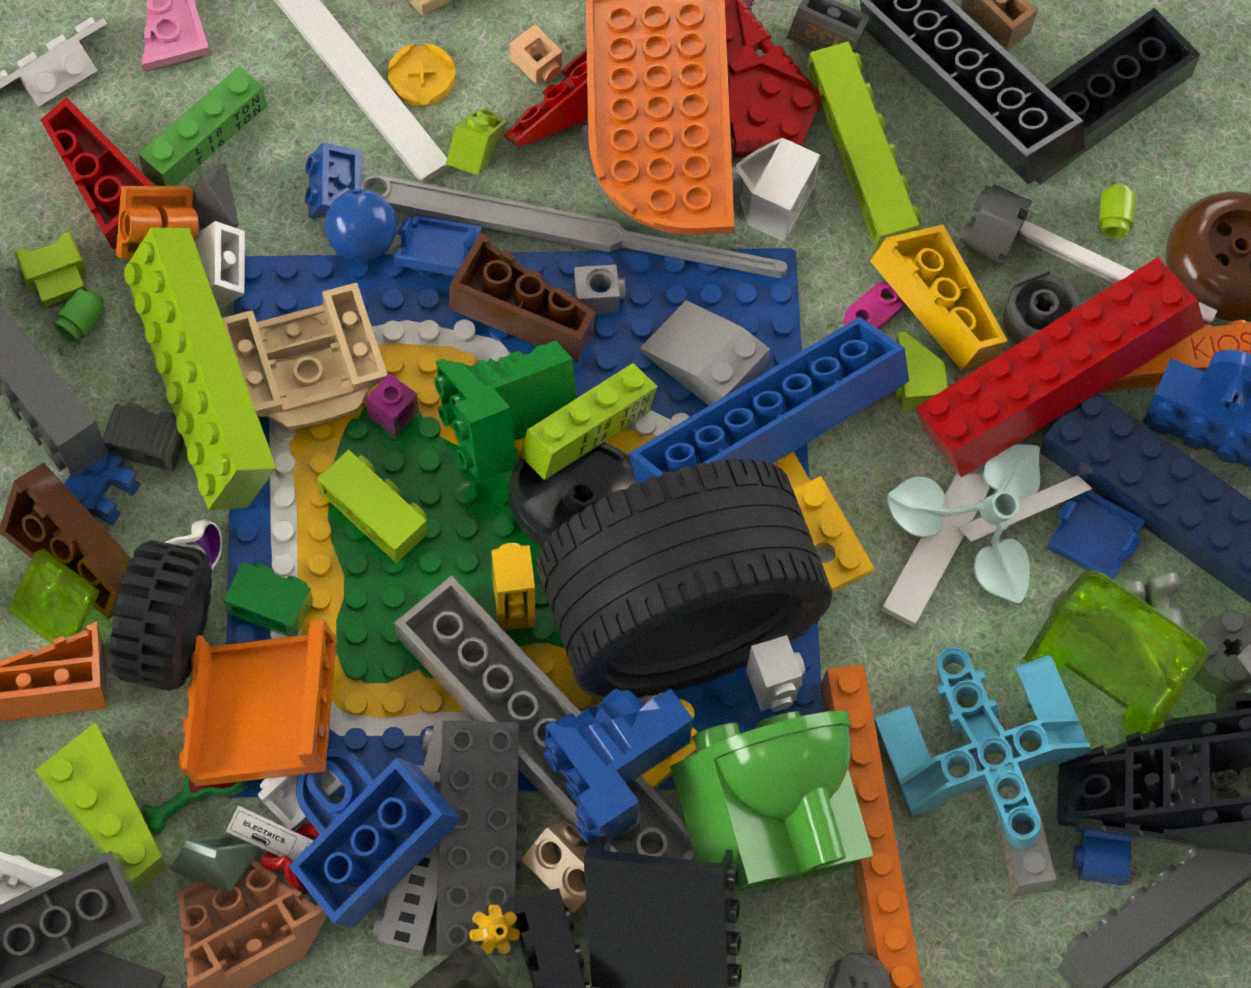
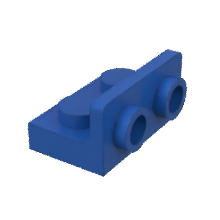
M323 142L314 153L308 156L305 171L309 174V186L305 193V204L308 205L309 218L316 219L322 212H328L333 201L343 193L352 189H361L362 151Z

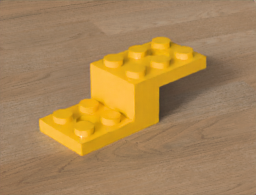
M794 451L773 463L787 474L816 549L827 548L833 553L834 559L832 561L821 563L832 592L834 593L873 574L875 567L822 476L810 481Z

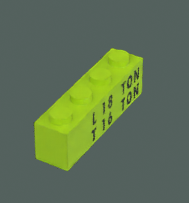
M634 363L630 364L527 429L520 456L546 480L648 414L658 386Z

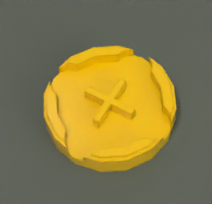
M423 43L424 46H415V44L405 46L395 53L389 63L388 82L390 88L401 101L411 106L426 107L438 104L449 96L455 86L456 71L453 59L444 49L434 44Z

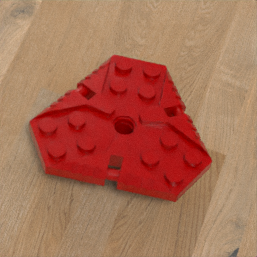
M725 0L730 135L733 158L747 157L759 148L780 138L802 146L822 96H820L819 91L805 74L801 73L800 68L793 63L794 61L790 56L786 55L784 49L773 44L771 41L772 35L768 30L764 29L763 24L756 19L753 12L748 10L747 5L742 0ZM760 49L764 55L759 57L755 51Z

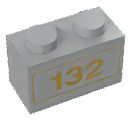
M1036 807L1041 821L1040 837L1036 845L1030 849L1021 850L1010 845L999 819L995 824L1012 897L1050 891L1056 881L1039 807ZM1019 821L1012 827L1016 833L1021 835L1029 834L1034 829L1026 821Z

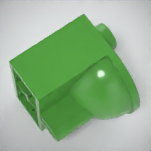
M799 711L788 712L764 719L755 724L756 729L740 733L738 723L712 727L693 735L697 753L670 766L696 861L722 863L726 850H733V866L739 867V882L734 895L830 874L874 856L848 770L851 753L849 729L852 725L847 711H827L801 716Z

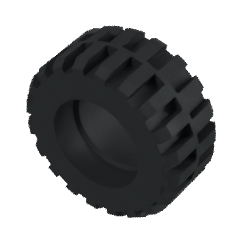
M150 540L142 543L134 551V557L130 559L126 574H124L121 582L122 586L116 600V610L112 620V634L110 635L111 651L109 656L112 662L111 669L120 680L168 691L180 688L185 684L186 678L192 672L191 654L195 651L197 636H203L211 600L212 566L210 565L209 557L202 550Z

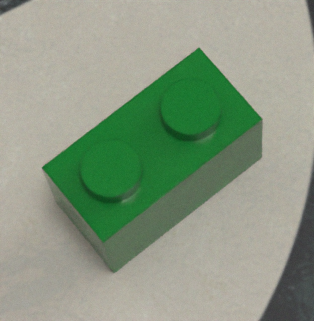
M242 562L223 601L227 614L284 636L292 637L297 636L313 602L311 588L308 587L305 581L294 576H288L286 579L274 574L271 568L260 563L250 565Z

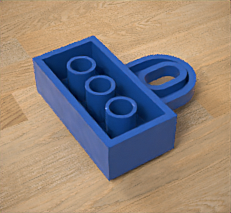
M327 749L326 771L330 769L345 788V796L337 804L331 800L320 784V779L324 772L298 775L296 797L299 807L320 835L289 867L333 923L355 927L462 819L417 764L395 758L376 778L358 756L340 749Z

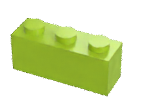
M348 449L317 478L319 493L394 562L398 563L428 535L427 516L417 504L412 502L409 505L401 498L400 490L389 479L383 481L374 473V466L368 459L362 455L357 457Z

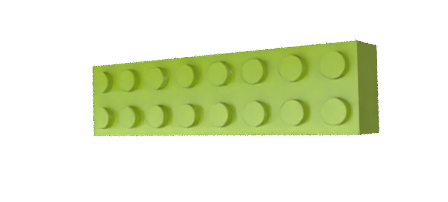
M150 228L124 269L125 280L130 285L135 299V309L141 316L146 340L150 343L155 356L156 369L162 376L167 400L172 405L177 419V429L183 436L188 460L193 465L198 479V489L200 494L204 496L208 510L247 508L276 470V465L190 229Z

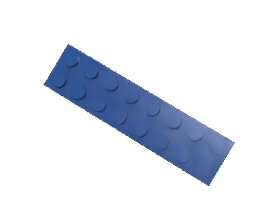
M858 317L630 452L629 456L635 483L646 481L645 479L653 476H661L662 473L671 470L674 472L682 467H693L696 464L705 462L709 464L711 461L718 460L724 462L727 459H755L773 464L909 382L905 348L861 317Z

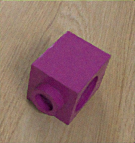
M390 373L366 398L368 417L395 437L419 412L417 393Z

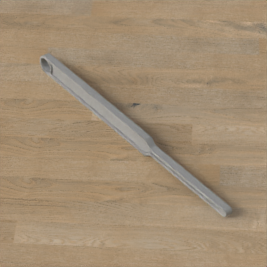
M370 175L361 182V189H366L374 183L383 185L387 190L382 196L390 203L394 211L482 226V228L609 253L623 247L776 278H783L787 274V264L784 261L626 231L614 220L383 175Z

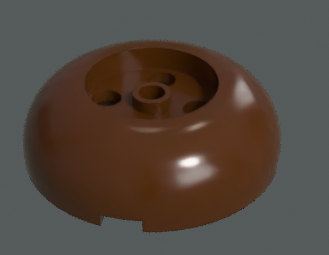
M1227 191L1216 193L1193 203L1175 222L1166 245V263L1170 271L1197 298L1198 302L1217 310L1215 317L1223 320L1251 321V269L1249 267V263H1251V193ZM1217 230H1220L1224 234L1229 236H1221L1220 234H1218ZM1216 257H1221L1222 263H1220L1216 259Z

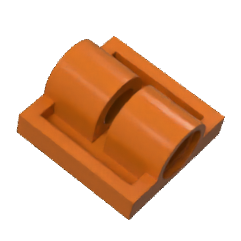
M121 186L116 255L120 259H131L150 228H189L195 242L198 236L199 222L197 212L192 207L193 189L189 186Z

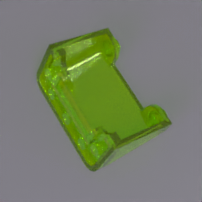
M1085 570L1059 599L1023 660L1030 662L1050 655L1058 672H1061L1066 666L1126 708L1122 714L1121 721L1129 735L1141 731L1142 735L1159 729L1207 660L1209 652L1200 639L1105 574L1095 570Z

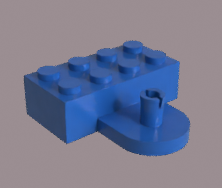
M1238 350L1218 351L1212 356L1205 372L1171 358L1142 422L1148 424L1150 429L1158 434H1172L1181 438L1191 448H1205L1216 453L1220 460L1227 463H1240L1249 467L1251 471V354Z

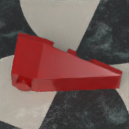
M587 48L561 71L566 77L555 86L548 85L542 92L544 95L542 103L529 107L503 135L507 141L522 147L588 119Z

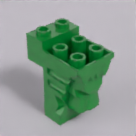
M556 340L537 346L530 354L524 355L521 351H516L508 356L499 357V360L496 362L490 358L487 362L485 360H478L477 364L468 366L444 359L435 361L437 377L434 378V384L441 397L442 404L438 407L440 419L446 427L450 426L453 429L460 443V448L457 449L460 465L464 470L469 469L478 481L518 466L515 441L524 438L527 429L577 399L573 358Z

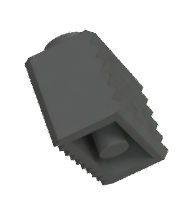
M128 403L126 406L114 405L103 435V441L107 450L124 460L172 472L175 470L184 444L183 436L177 429L175 414L161 412L156 415L153 412H147L142 406Z

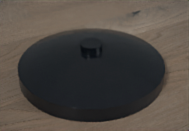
M603 442L546 480L520 456L517 460L518 466L513 468L509 480L508 503L520 529L533 542L542 547L545 541L551 537L552 533L560 529L561 525L566 521L571 520V517L579 512H583L591 504L598 503V500L606 496L610 497L614 492L629 488V485L635 483L630 456L617 447Z

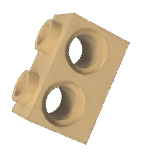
M563 820L548 826L522 857V861L550 890L559 888L563 903L573 913H576L587 907L585 882L581 878V870L585 872L584 856L589 845L583 840L574 825ZM555 843L561 849V857H559L555 852Z

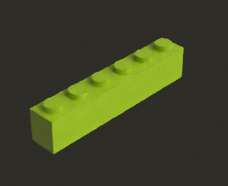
M849 41L810 52L806 68L812 84L819 91L820 96H822L820 100L822 111L875 248H879L887 237L917 231L921 224L920 211L916 204H911L909 199L908 180L905 174L899 173L897 168V152L893 143L887 142L884 134L886 132L885 121L880 112L876 113L872 103L874 102V93L870 83H865L862 77V62L857 52L853 53Z

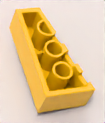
M944 224L887 237L871 258L870 262L961 371L990 362L1008 342Z

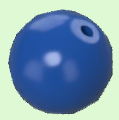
M352 189L333 201L326 213L324 229L330 245L340 256L354 262H369L377 259L389 250L397 235L398 221L393 207L384 196L369 189Z

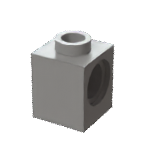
M617 264L574 267L575 298L595 311L596 314L619 312V300L626 298L625 278H618ZM598 286H602L608 290L603 293H598L592 289Z

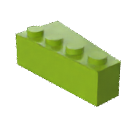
M96 721L35 770L42 784L103 854L113 851L120 855L136 892L140 891L167 868Z

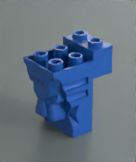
M614 689L596 707H588L577 717L571 713L546 725L544 741L546 752L543 753L544 758L555 773L561 771L568 780L565 786L577 803L575 814L578 821L575 823V827L587 843L592 840L594 835L609 837V842H611L636 825L639 801L628 787V784L690 743L693 718L671 689L659 697L655 696L646 704L629 690L620 691L619 689Z

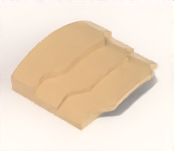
M357 283L323 291V305L256 322L253 310L222 318L258 417L266 416L287 430L338 419L359 411L370 388L379 384L388 375Z

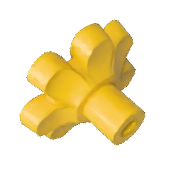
M491 904L488 907L487 916L480 911L473 915L472 920L479 928L472 929L469 936L472 942L482 941L479 948L480 953L490 955L494 948L497 949L500 955L509 953V940L517 941L520 936V931L512 928V925L517 920L515 913L507 911L502 915L500 906Z

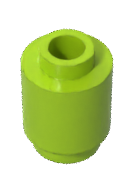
M1113 184L1101 192L1098 224L1101 227V233L1106 237L1124 238L1129 235V230L1133 228L1136 194L1128 186Z

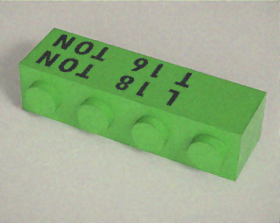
M238 66L138 153L143 173L157 186H177L267 107L264 86Z

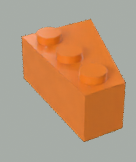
M97 622L87 625V630L66 639L64 635L53 639V644L31 653L29 649L0 661V721L107 708L104 646Z

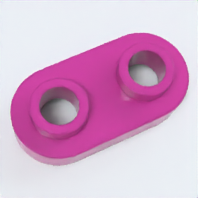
M887 281L880 282L846 310L843 325L845 326L857 319V316L863 315L868 319L867 322L880 330L900 313L904 301ZM889 294L893 299L884 300L881 295Z

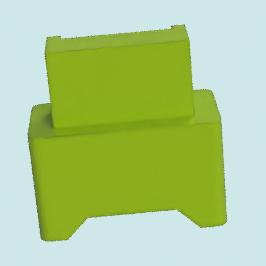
M71 231L62 233L58 242L29 251L20 248L14 251L29 293L38 291L45 309L49 308L50 305L70 299L78 289L86 291L80 275L87 272Z

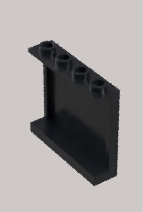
M594 835L584 856L591 987L739 988L742 979V965L736 964V956L740 952L741 932H735V923L739 920L740 900L734 899V891L737 890L739 882V867L733 866V850H726L722 863L611 852L609 837Z

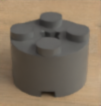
M993 184L992 187L986 185L984 190L981 191L973 209L979 212L977 218L972 216L959 242L966 244V249L1004 265L1008 257L1007 254L1017 239L1029 212L1028 209L1033 201Z
M1045 270L1032 271L1020 277L1010 292L1003 314L1004 328L1010 339L1015 344H1019L1080 306V297L1075 286L1065 277L1061 276L1059 278L1051 275L1050 271Z
M1233 610L1216 615L1203 624L1191 643L1189 649L1192 677L1207 692L1211 694L1245 693L1251 688V674L1237 658L1251 644V619ZM1226 653H1230L1231 656L1228 657V656H1226L1225 654H1226Z

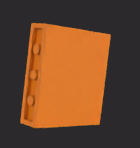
M325 620L310 621L308 635L212 647L202 635L197 636L195 651L191 654L192 681L187 687L188 716L183 720L184 750H181L179 754L180 768L195 786L326 772L337 638Z

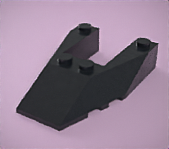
M1251 708L1172 718L1164 721L1163 728L1142 735L1141 731L1127 735L1126 742L1106 750L1104 745L1091 749L1089 754L1059 764L1058 824L1148 841L1251 855V796L1213 800L1212 776L1213 772L1251 768Z

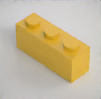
M517 543L504 544L498 549L492 550L493 594L497 624L504 631L535 627V583L530 546H521Z

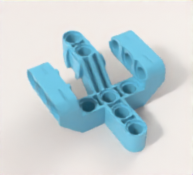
M946 648L937 658V676L940 684L935 685L938 695L941 698L944 697L950 711L948 717L953 733H960L967 745L931 759L909 705L874 717L875 727L878 734L882 737L883 748L911 817L946 805L948 798L985 785L1010 845L1021 850L1030 849L1039 840L1041 821L1022 772L1053 761L1054 765H1058L1089 754L1090 745L1087 742L1062 679L1050 655L1014 667L1025 691L1026 705L1028 708L1032 707L1037 720L1004 731L998 721L1000 716L995 699H988L982 681L986 679L983 670L975 671L970 657L961 648ZM950 663H957L963 667V670L953 675L947 673L944 668ZM964 696L973 697L977 701L970 708H964L957 702ZM1027 739H1033L1039 742L1041 747L1036 751L1029 752L1021 747V743ZM991 752H998L1004 756L1005 760L1000 764L992 765L986 762L984 758ZM955 765H963L969 770V773L964 777L956 778L950 775L948 771ZM1010 786L1017 789L1019 795L1014 799L1007 800L1002 798L998 792L1003 787ZM1019 821H1026L1034 829L1029 834L1021 835L1016 833L1012 827Z

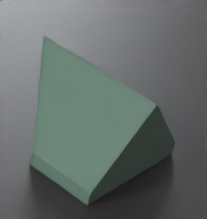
M230 833L185 840L184 848L170 867V870L230 892L257 856L260 847Z

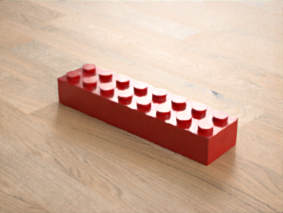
M1157 257L915 407L923 429L962 478L1203 328L1204 323L1199 302Z

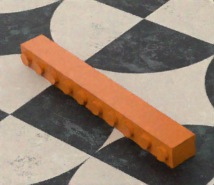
M864 665L828 668L821 682L826 712L838 710L848 712L852 725L849 729L851 753L848 770L874 855L853 864L868 953L883 963L889 974L891 988H923Z

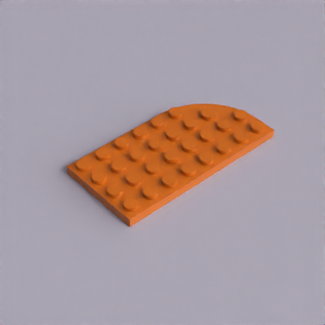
M586 0L589 149L595 175L605 194L621 211L632 219L656 230L681 235L735 233L725 0Z

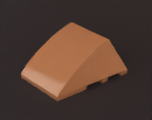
M255 860L251 862L230 892L201 881L194 882L178 891L181 929L184 933L185 950L183 951L188 978H186L187 988H250L303 958L326 920L327 914L319 904L314 905L304 898L302 892L296 888L291 889L279 881L277 875L261 866Z

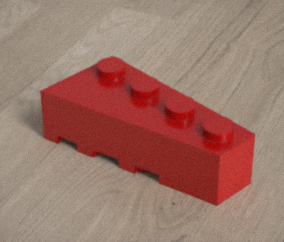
M66 97L40 120L104 236L114 250L117 247L121 186L154 185Z

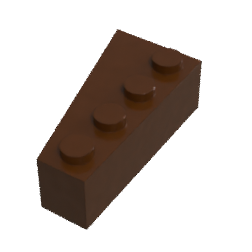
M481 232L450 284V310L537 346L556 340L573 358V361H580L593 337L595 311L560 287L554 288L545 282L543 275L532 269L530 271L515 261L513 254L505 249L501 251L490 243V238Z
M43 462L14 480L0 525V534L109 619L115 614L117 596L120 593L121 582L124 574H126L127 565L131 557Z

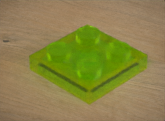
M42 549L34 553L7 611L50 644H53V639L64 635L66 639L81 632L100 591Z

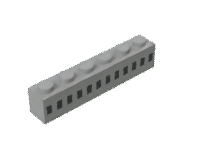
M436 719L434 728H427L425 732L422 750L427 751L424 765H418V767L440 792L441 729L444 720ZM438 844L385 896V898H388L385 913L378 912L373 928V935L378 936L377 942L380 947L425 957L437 912Z

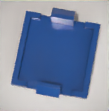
M415 215L413 220L411 217H408L402 221L396 233L401 235V248L397 249L393 257L394 265L413 270H424L447 276H455L480 232L482 233V226Z
M1086 491L1075 496L1073 501L1066 500L1057 516L1061 520L1060 525L1051 538L1047 549L1112 583L1126 556L1132 557L1141 541L1138 534L1146 520L1091 491Z

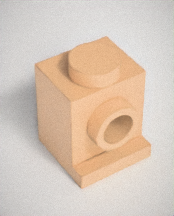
M536 24L509 43L510 61L516 64L536 85L543 79L546 82L554 80L561 72L562 50Z

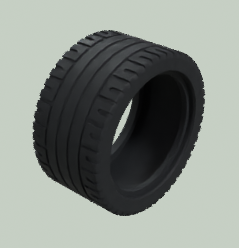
M727 459L724 462L718 460L711 461L709 464L705 462L696 464L693 467L686 466L674 472L671 470L662 473L658 477L645 479L646 481L641 483H634L629 485V488L620 489L614 492L612 496H606L598 500V503L586 507L583 512L577 513L571 517V520L562 524L560 529L553 532L551 537L545 541L537 557V571L576 682L585 693L603 699L614 689H619L620 691L629 690L637 698L647 695L655 696L665 693L669 689L672 691L676 689L681 690L691 685L702 684L707 680L711 681L719 678L723 674L732 673L738 668H744L748 664L751 646L787 635L791 643V640L800 637L803 632L808 631L812 625L816 624L823 617L830 606L833 595L832 588L787 474L772 463L755 459Z

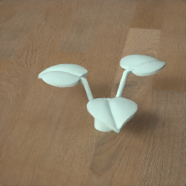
M1032 444L1013 445L986 462L983 466V480L987 486L996 491L993 495L984 499L983 502L957 508L942 509L945 503V495L942 488L930 478L912 477L887 494L888 510L900 528L910 535L922 538L930 537L940 532L942 528L941 516L980 511L982 518L987 523L996 525L997 528L991 539L992 546L980 549L975 556L973 564L975 578L988 593L1015 604L1021 603L1027 593L1030 580V563L1027 552L1017 540L1006 539L999 543V538L1003 530L1008 527L1006 521L1018 513L1019 500L1031 496L1039 490L1041 479L1039 466L1040 447Z

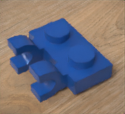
M108 451L109 455L103 457L76 478L72 479L69 476L64 485L90 514L114 525L121 512L116 510V502L103 496L111 485L133 496L141 484L135 480L137 477L136 473L123 468L125 465L123 458Z

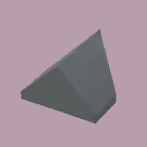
M226 163L218 164L201 175L193 191L192 207L196 210L199 225L203 228H206L214 221L237 228L239 225Z

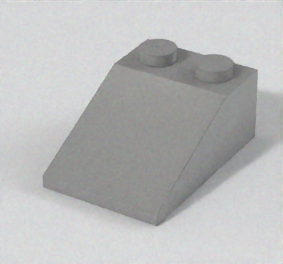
M686 300L640 347V352L710 406L757 378L767 368L770 348L743 327Z

